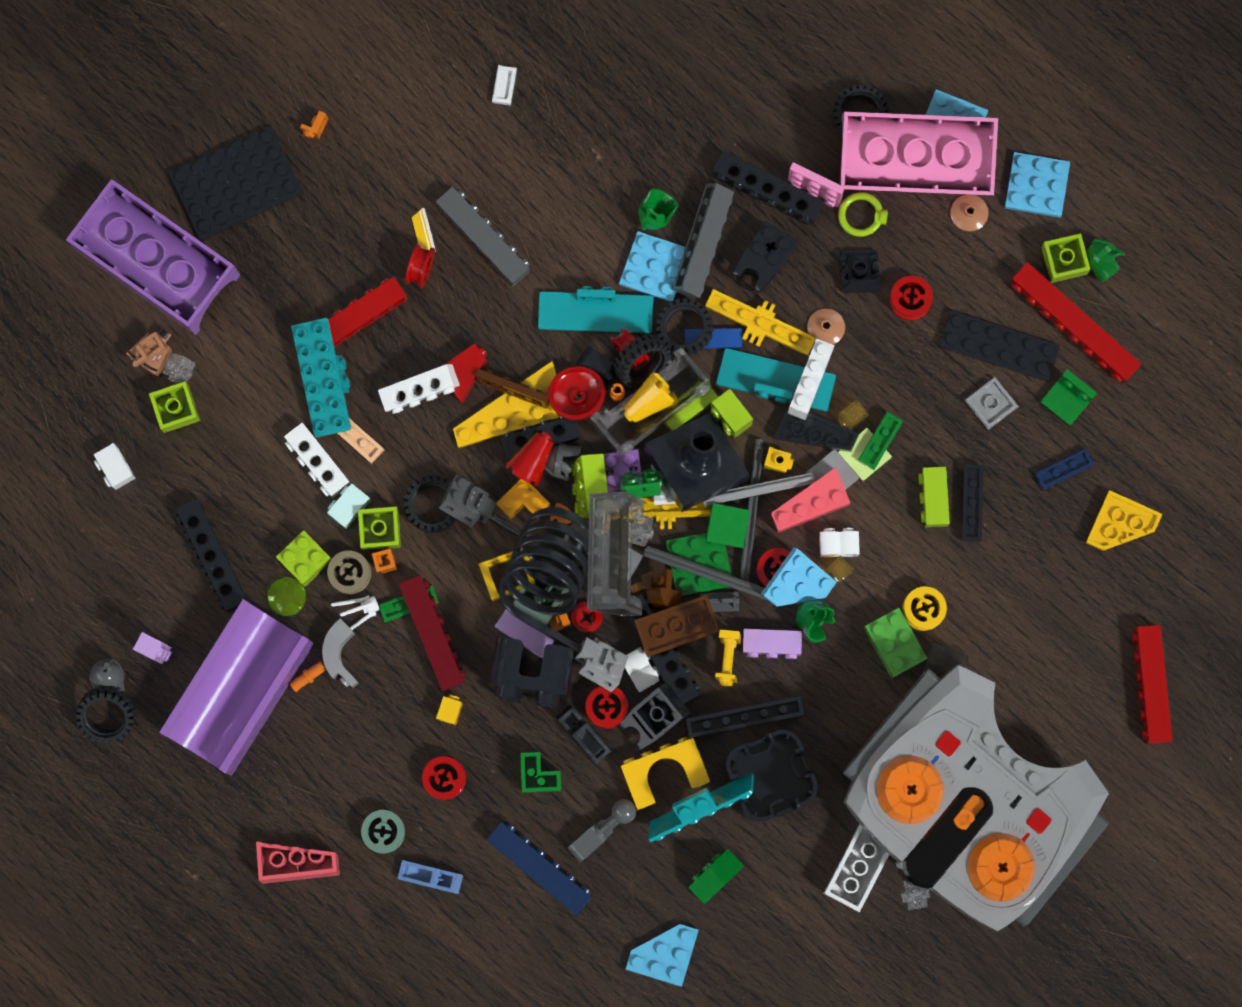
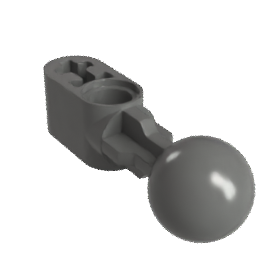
M628 799L616 801L612 807L611 816L606 820H600L596 825L594 824L567 848L579 863L602 845L613 833V828L619 823L627 824L634 820L637 812L634 803Z

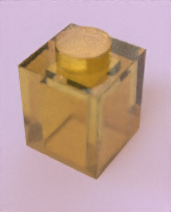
M856 400L838 413L839 419L837 421L841 426L851 430L868 417V413L859 401Z
M840 555L825 572L839 585L854 569Z

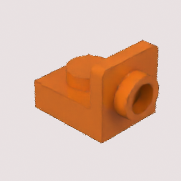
M319 111L317 116L314 115L312 118V127L301 124L300 128L303 135L311 139L314 137L320 139L328 117L326 113Z
M567 613L554 615L549 621L551 628L555 631L571 627Z

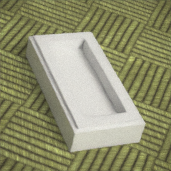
M498 65L492 103L511 106L517 68Z

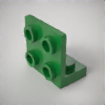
M1067 369L1042 399L1041 403L1070 426L1097 393Z
M650 469L639 474L627 472L620 476L623 500L661 495L660 486L662 485V480L658 471Z

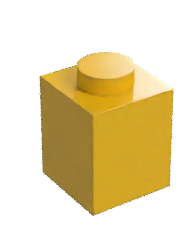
M450 694L448 697L443 696L436 719L456 725L463 705L459 701L460 698Z

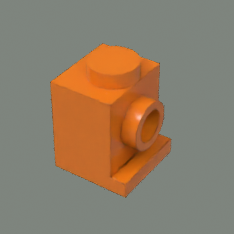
M391 549L372 553L376 572L383 574L397 570Z

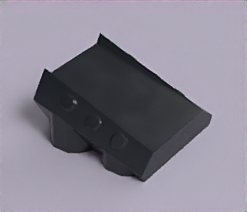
M877 250L840 252L841 290L844 293L872 292L874 294L879 290L880 271Z
M591 346L585 349L574 367H586L595 371L603 380L605 387L614 378L616 373L614 363Z

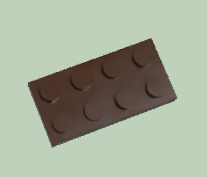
M707 595L634 620L646 657L720 632Z

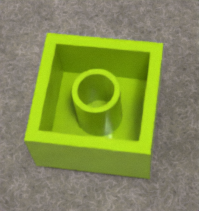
M1081 234L1046 241L1041 246L1050 283L1084 276L1089 273L1090 266Z
M186 382L149 393L160 429L164 433L200 421L190 387Z
M731 389L711 403L712 412L710 413H712L716 421L720 420L723 425L722 429L728 437L731 435L734 439L752 426L753 418Z
M397 507L358 510L360 547L363 551L401 548L399 510Z
M305 531L301 532L276 556L305 587L331 561V558Z

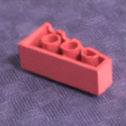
M835 467L771 513L778 533L850 505L837 468Z
M256 842L258 876L262 884L340 875L339 858L335 852Z

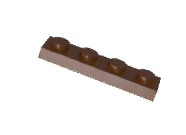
M478 369L475 375L477 383L547 409L550 403L548 395L544 391L532 390L526 384L514 383L508 377L496 376L490 370L483 371Z

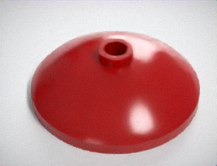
M580 366L564 369L553 378L549 385L548 398L552 409L559 416L569 420H582L592 416L601 408L605 399V386L603 380L595 371ZM577 397H581V400L576 401L575 399Z

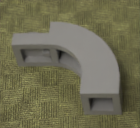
M340 618L330 628L324 639L322 656L330 676L336 679L341 675L340 681L346 687L350 685L354 688L359 682L343 666L341 651L345 643L355 633Z

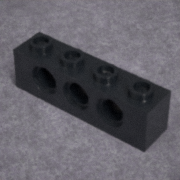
M559 416L558 420L552 422L550 419L540 422V426H526L518 433L514 431L505 433L501 441L507 460L509 461L522 448L517 445L519 439L524 438L528 442L537 432L542 433V431L550 434L552 436L551 440L554 442L553 446L581 440L576 421ZM556 427H562L564 432L558 436L553 433V430Z

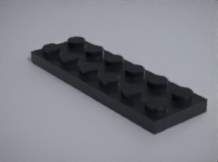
M951 310L939 347L1049 382L1060 345Z

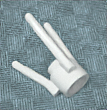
M368 595L363 598L331 603V606L362 602L361 606L340 613V616H345L362 609L365 614L368 613L350 627L353 630L370 617L375 616L376 611L380 610L375 596L369 597Z

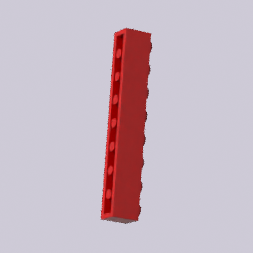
M1028 262L1012 278L1010 282L1012 284L1011 287L1017 293H1022L1030 305H1036L1046 319L1050 318L1055 322L1054 326L1061 332L1064 330L1074 344L1078 343L1083 347L1082 350L1087 356H1093L1102 369H1107L1111 372V376L1115 381L1124 384L1141 366V363Z

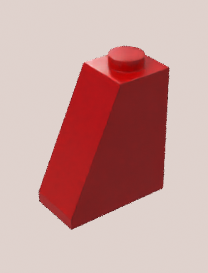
M475 343L446 363L453 364L460 385L454 388L455 391L453 393L460 403L465 401L476 382L475 375L478 369L483 370L487 363L485 358L487 356L486 352L481 346L477 347Z

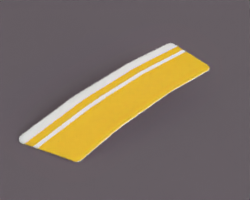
M422 208L412 217V222L418 243L422 244L423 248L430 250L431 247L435 248L425 208Z

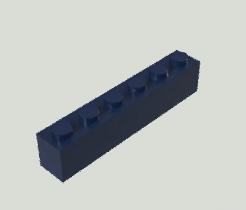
M501 822L488 837L487 841L577 916L592 898L589 895L591 891L584 885L580 887L574 883L576 879L568 872L564 875L559 870L561 866L553 859L550 862L545 859L544 856L546 854L538 847L533 849L529 845L531 841L523 834L520 837L515 834L516 828L510 823L504 824Z

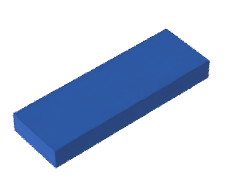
M742 328L714 329L709 345L704 347L705 349L742 348ZM684 329L685 345L695 342L701 336L703 329Z

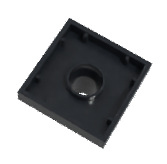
M712 413L659 436L644 445V452L655 470L659 472L661 480L681 512L746 482L749 478L748 471Z

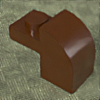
M653 570L652 588H647V597L650 604L658 610H665L681 604L682 591L671 589L672 570Z

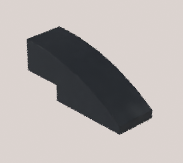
M571 705L567 706L556 716L558 721L596 764L611 752Z

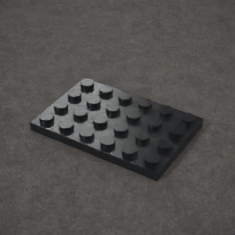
M272 126L169 173L200 241L303 194Z

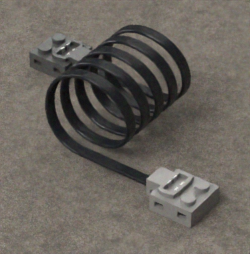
M456 474L447 488L439 509L471 528L477 521L485 524L490 520L519 537L499 586V596L504 607L519 620L563 646L574 649L576 653L575 660L582 663L578 673L612 692L620 683L628 656L597 638L593 641L586 638L580 645L514 606L508 599L504 588L505 584L515 600L533 611L546 615H562L571 611L576 604L578 594L581 591L588 567L598 544V537L593 527L582 517L569 510L549 507L531 514L525 521L523 528L520 529L493 513L497 503L488 498L489 493ZM543 516L563 517L580 526L590 536L593 547H591L588 540L581 533L566 524L551 520L529 524ZM538 529L557 530L576 540L586 552L582 553L573 544L558 536L542 533L530 535L529 533ZM544 542L557 545V546H559V547L565 549V550L568 551L569 553H565V552L559 551V550H557V549H555V548H552L551 546L545 544ZM528 556L531 560L526 561L524 557ZM541 556H545V557L551 558V559H553V560L559 562V563L562 564L563 566H560V565L554 564V563H552V562H550V561H547L546 559L542 558ZM573 562H579L581 565L576 566ZM523 569L530 577L543 584L556 588H569L571 592L553 593L543 590L528 582L519 573V570ZM537 570L547 572L556 577L557 579L546 576ZM512 574L522 588L537 597L555 602H564L571 599L573 601L561 607L537 603L524 596L515 588L510 575ZM568 575H574L576 579H571Z

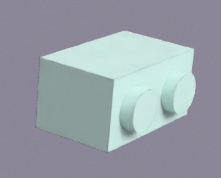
M353 484L350 486L346 485L340 492L342 496L329 505V511L327 512L329 516L346 530L358 517V510L365 509L371 501L367 495Z

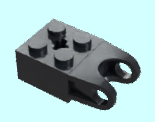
M766 221L744 251L731 278L736 280L745 272L754 273L758 278V282L753 293L758 295L776 277L797 248L798 242ZM772 246L774 247L775 251L771 250L769 252L767 251L768 247Z
M666 682L634 707L619 724L618 729L621 731L627 727H634L639 731L640 741L634 748L638 752L664 736L691 712Z

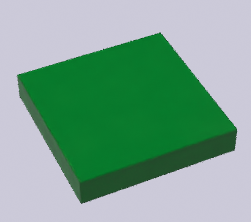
M712 503L705 541L744 548L750 510Z

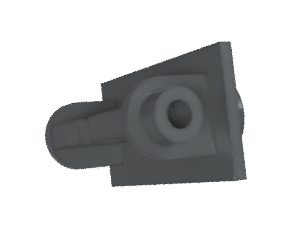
M739 592L700 593V597L708 596L713 612L739 611Z

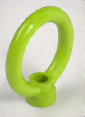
M857 192L849 195L842 201L838 210V220L841 227L853 236H868L874 233L881 224L886 225L888 210L883 209L879 200L869 193ZM866 200L874 206L876 211L875 220L871 226L865 229H856L848 224L846 209L852 202Z

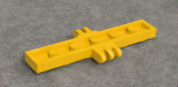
M713 289L705 308L747 327L742 339L746 340L748 335L751 334L749 342L753 344L757 337L759 339L756 342V346L760 347L766 336L806 356L809 355L816 338L775 319L776 313L773 312L775 304L772 303L768 310L766 309L768 301L765 300L762 306L758 305L757 309H754Z
M636 498L634 508L629 511H623L617 506L616 499H609L610 511L608 512V520L656 518V522H660V529H664V522H668V529H672V522H676V518L709 517L711 505L704 506L702 502L681 512L676 503L654 505V498Z

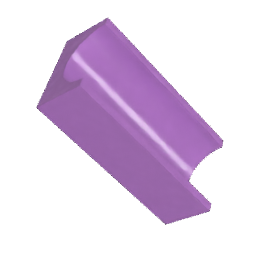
M112 179L66 239L75 251L195 336L200 330L201 319L215 296L225 285L233 280L237 281L240 277L239 272L232 263Z
M243 599L159 733L194 752L222 772L233 775L314 643Z

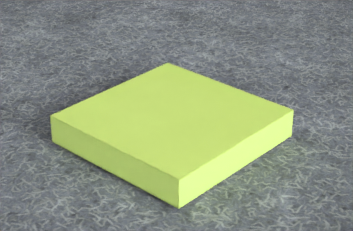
M868 428L859 434L852 452H838L860 477L862 482L892 458L886 450L875 470L858 462L859 457L873 435Z

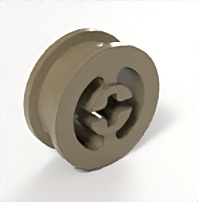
M348 550L336 554L331 559L327 575L332 586L338 591L345 594H356L368 586L372 570L364 556L358 552ZM355 559L360 562L363 569L360 578L358 568L352 563H345V560ZM339 567L340 575L348 582L354 581V585L345 586L338 581L336 573ZM347 569L352 570V576L347 575Z

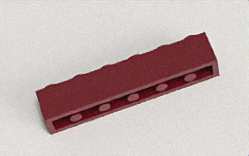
M419 575L400 583L399 586L442 691L445 692L464 684L463 679L467 677L463 668H459L456 661L459 660L456 650H451L449 643L452 640L448 631L444 633L442 625L445 623L441 614L437 615L435 611L437 603L434 596H429L427 590L430 589L427 579H422V576Z

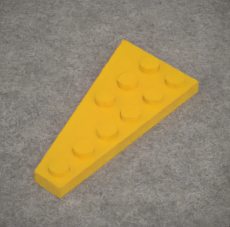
M553 361L521 383L526 384L532 390H542L548 395L549 385L556 376ZM503 394L456 426L453 431L458 448L502 436L507 432L520 431L526 426H537L545 420H557L559 415L552 409L550 403L547 409L511 395Z

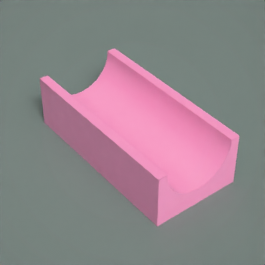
M843 112L839 185L845 187L844 189L994 195L998 118Z

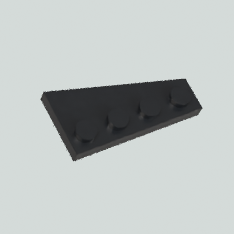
M789 404L773 437L775 440L852 452L859 433L810 412L806 420L788 414Z

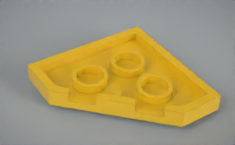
M1109 490L1086 540V544L1104 551L1154 533L1162 514Z

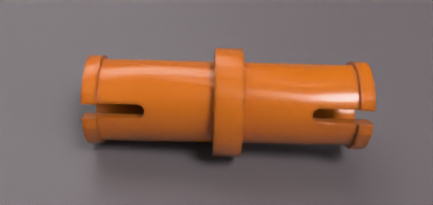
M614 384L611 387L610 396L614 402H621L625 396V390L621 384Z
M319 660L309 669H304L303 673L297 678L290 681L289 683L293 690L298 692L309 682L313 683L317 676L327 670L324 663Z

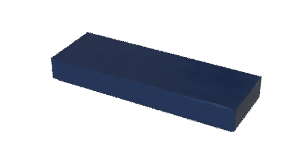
M1084 448L1035 472L1034 475L1043 491L1095 464L1087 449Z

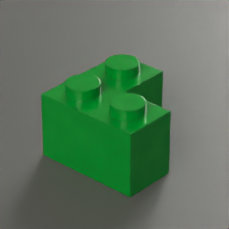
M540 752L521 753L522 793L562 791L561 771L542 772Z
M729 849L723 854L717 853L711 859L714 863L712 864L709 861L702 868L704 873L702 874L699 871L692 878L694 882L688 888L704 904L744 867Z

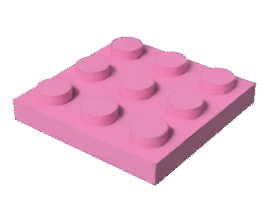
M794 162L790 167L787 183L823 200L824 204L829 207H839L845 187Z

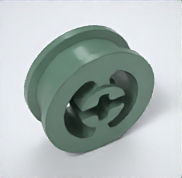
M377 810L369 814L364 820L361 836L369 849L377 853L386 854L395 851L402 844L405 837V827L402 820L395 813L388 810ZM379 818L382 821L375 826V829L381 830L385 826L387 831H392L388 821L393 820L396 824L397 836L389 845H385V841L391 838V834H384V837H381L380 833L374 832L375 837L379 840L377 844L370 838V826Z

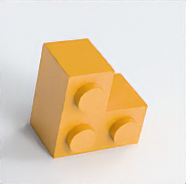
M522 479L496 504L510 520L523 507L531 514L540 509L551 507L550 503L531 484Z

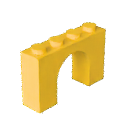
M687 736L677 740L679 744L671 746L669 743L659 747L660 751L653 753L650 750L641 754L642 758L635 760L632 757L623 761L624 765L621 768L637 810L656 804L647 777L651 766L659 760L672 759L677 761L684 768L692 789L710 783L694 738L689 739Z

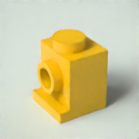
M769 447L764 468L786 474L787 469L791 470L794 459L790 458L791 453ZM782 457L783 462L778 463L776 458Z

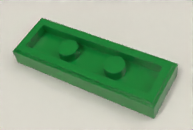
M886 412L859 457L858 462L875 470L903 420Z
M431 585L430 589L427 590L429 596H434L436 603L439 604L434 587ZM404 595L378 604L384 623L411 614Z

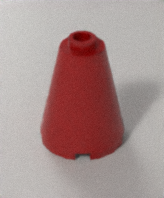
M542 431V433L537 432L506 463L505 467L508 469L510 466L513 469L511 473L529 484L533 481L534 486H538L554 443L551 440L552 436L545 431Z

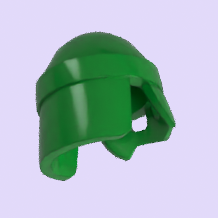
M652 188L647 197L642 199L638 208L641 229L644 231L647 229L658 230L665 227L678 208L677 201L665 191Z
M1099 238L1094 239L1086 251L1090 270L1094 272L1101 283L1108 280L1119 270L1120 267L1115 261V257L1119 255L1125 256L1123 251L1119 250L1113 243Z
M816 599L803 602L796 612V624L810 641L820 642L825 640L826 635L820 626L824 622L828 624L835 623L834 609Z

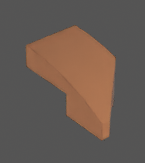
M158 332L152 333L142 340L139 345H136L137 352L135 361H133L134 367H138L167 349Z

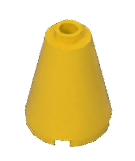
M652 372L624 407V415L630 422L632 420L638 422L678 402V399L674 392H670V386L658 373Z

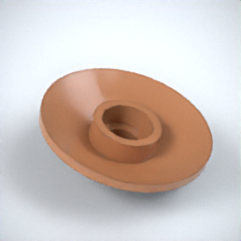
M962 195L952 204L950 211L951 219L955 226L963 231H976L986 223L988 207L984 200L976 195ZM967 209H973L974 213L968 214Z
M820 309L810 316L807 323V332L816 339L834 345L843 337L845 323L838 312L832 309ZM828 323L830 328H823V324Z

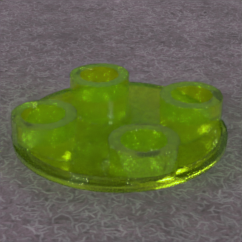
M281 578L275 581L268 591L270 607L277 614L283 616L297 614L303 608L306 601L305 588L299 581L293 578Z

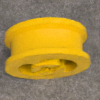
M926 586L911 591L905 598L902 606L903 616L912 628L920 631L931 630L943 621L947 611L943 595L938 590ZM924 596H928L937 604V616L935 618L931 616L934 611V607H931L926 612L920 611L916 614L918 617L925 619V622L919 621L912 614L911 603L914 599L917 600L918 603L915 606V611L919 610L922 604L924 607L932 604L931 600L924 598Z

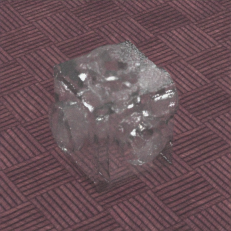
M171 353L162 373L169 376L168 380L175 384L179 382L187 383L192 376L196 363L182 355Z
M635 513L632 522H628L626 526L627 542L645 547L647 541L652 540L654 529H652L653 518Z
M903 880L904 891L901 892L902 902L907 904L908 911L928 907L927 899H930L928 887L913 886Z

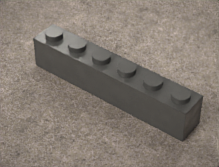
M717 183L705 185L674 281L673 291L688 298H700L704 291L706 278L710 273L712 259L716 254L715 250L721 238L723 225L727 220V212L732 204L734 191Z
M452 186L436 201L437 207L514 287L530 272L528 267L530 264L524 257L519 258L514 246L510 243L507 245L502 240L504 236L497 229L494 231L490 227L491 222L485 216L481 217L477 213L479 210L472 202L469 204L465 200L466 196L460 189L455 190Z

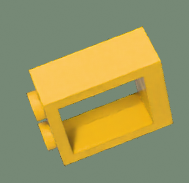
M513 551L479 564L493 602L499 600L500 596L489 568L509 561ZM528 556L524 557L526 561L531 560ZM527 574L529 582L536 586L534 581L537 580ZM519 585L515 588L520 591L522 587ZM508 590L505 591L507 597L511 595Z

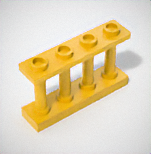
M720 630L719 638L721 643L725 645L722 673H715V678L722 686H732L733 683H737L736 676L732 675L734 648H736V645H741V634L739 631Z

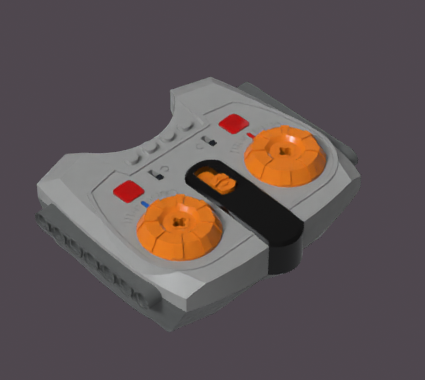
M960 665L954 666L941 677H938L928 668L842 772L851 780L844 803L865 831L896 860L898 873L905 882L916 887L929 888L966 916L995 931L1001 930L1014 920L1025 927L1032 921L1108 826L1109 822L1098 812L1109 792L1086 760H1079L1063 767L1048 768L1030 763L1016 754L1003 739L996 723L994 714V682Z

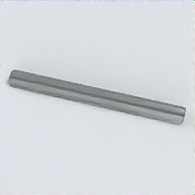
M807 473L733 488L703 502V504L708 506L712 505V503L718 504L806 486L815 482V476L813 473Z

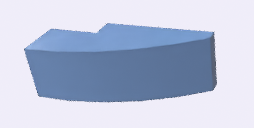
M402 860L398 875L399 880L459 894L463 878L461 874Z

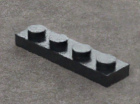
M963 465L961 541H982L983 465Z

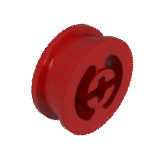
M417 243L408 264L405 283L414 282L419 284L420 288L425 286L433 265L435 248L431 247L429 250L423 248L422 244Z
M906 276L899 279L894 284L890 294V306L893 312L905 320L922 318L929 311L933 300V292L930 285L918 276ZM908 286L916 287L913 292L912 308H915L918 304H922V306L916 310L906 309L910 302L911 288L906 289L904 293L900 292L901 289Z
M624 327L621 328V333L615 338L613 336L610 337V341L618 353L624 351L623 347L625 345L629 346L630 341H636L632 334ZM647 353L642 355L632 365L635 371L639 369L638 365L644 360L646 362L650 360Z
M773 548L761 556L757 563L756 573L758 580L764 587L770 582L764 573L765 562L771 558L773 563L770 565L769 570L775 569L776 565L780 568L783 561H780L779 557L786 559L790 553L789 550ZM770 572V576L773 577L776 572Z
M599 686L587 697L586 713L589 719L598 727L605 729L615 728L628 715V700L625 694L617 687L610 692ZM611 694L616 695L621 701L619 715L615 719H611V715L615 713L616 708H609V712H606L605 709H599L605 715V719L597 718L593 710L596 698L600 695L604 696L599 701V706H604L605 702H609L610 705H616L609 697Z
M441 756L434 758L423 770V786L431 796L437 799H452L459 795L465 787V769L459 761L451 757ZM440 764H450L457 771L458 778L456 780L453 773L448 771L447 777L449 780L443 782V787L453 785V789L449 792H439L431 783L432 776L435 777V782L438 785L442 782L440 775H444L447 770L441 769L436 772L435 768Z

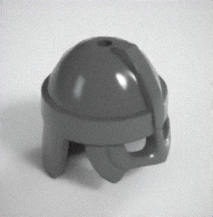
M562 443L553 446L544 470L553 477L566 481L572 480V477L568 474L571 472L570 465L582 455L583 446Z
M108 658L98 661L90 671L92 689L95 688L96 690L99 686L105 689V686H110L111 690L116 687L118 688L117 692L124 691L125 670L114 659Z

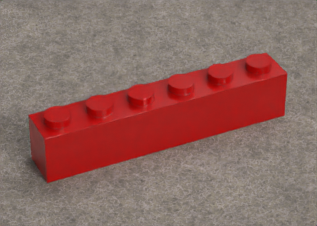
M395 277L384 279L379 287L369 289L364 293V297L352 300L347 308L344 310L339 309L333 313V317L328 320L334 347L408 300L407 295Z
M1161 625L1136 627L1134 629L1135 632H1132V641L1136 643L1137 650L1134 651L1135 663H1138L1136 680L1140 682L1141 689L1138 690V699L1142 701V709H1140V719L1144 721L1142 738L1146 740V744L1169 743L1173 740Z

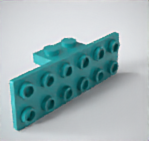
M589 286L577 289V293L540 292L539 330L621 333V328L624 327L630 333H652L653 296L615 294V290H612L610 287H601L600 290H593V287Z
M328 318L293 325L291 328L314 436L318 438L351 430L344 396L345 393H350V381L345 373V359L342 358V355H336Z
M726 348L716 384L755 394L758 398H772L778 403L786 404V402H792L805 367ZM824 372L811 408L825 412L828 411L836 379L835 374Z
M749 773L712 792L705 788L672 805L673 811L650 822L649 842L659 841L671 832L676 833L688 824H695L702 817L711 816L723 807L728 808L740 799H747L753 793V774Z

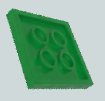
M706 533L666 541L669 554L732 576L726 545L706 542ZM671 566L675 590L682 591L681 597L729 588V586Z

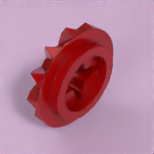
M580 603L572 612V623L580 632L590 633L596 631L602 623V612L594 603ZM582 611L586 614L594 612L591 617L592 624L588 623V621L580 623L584 618Z

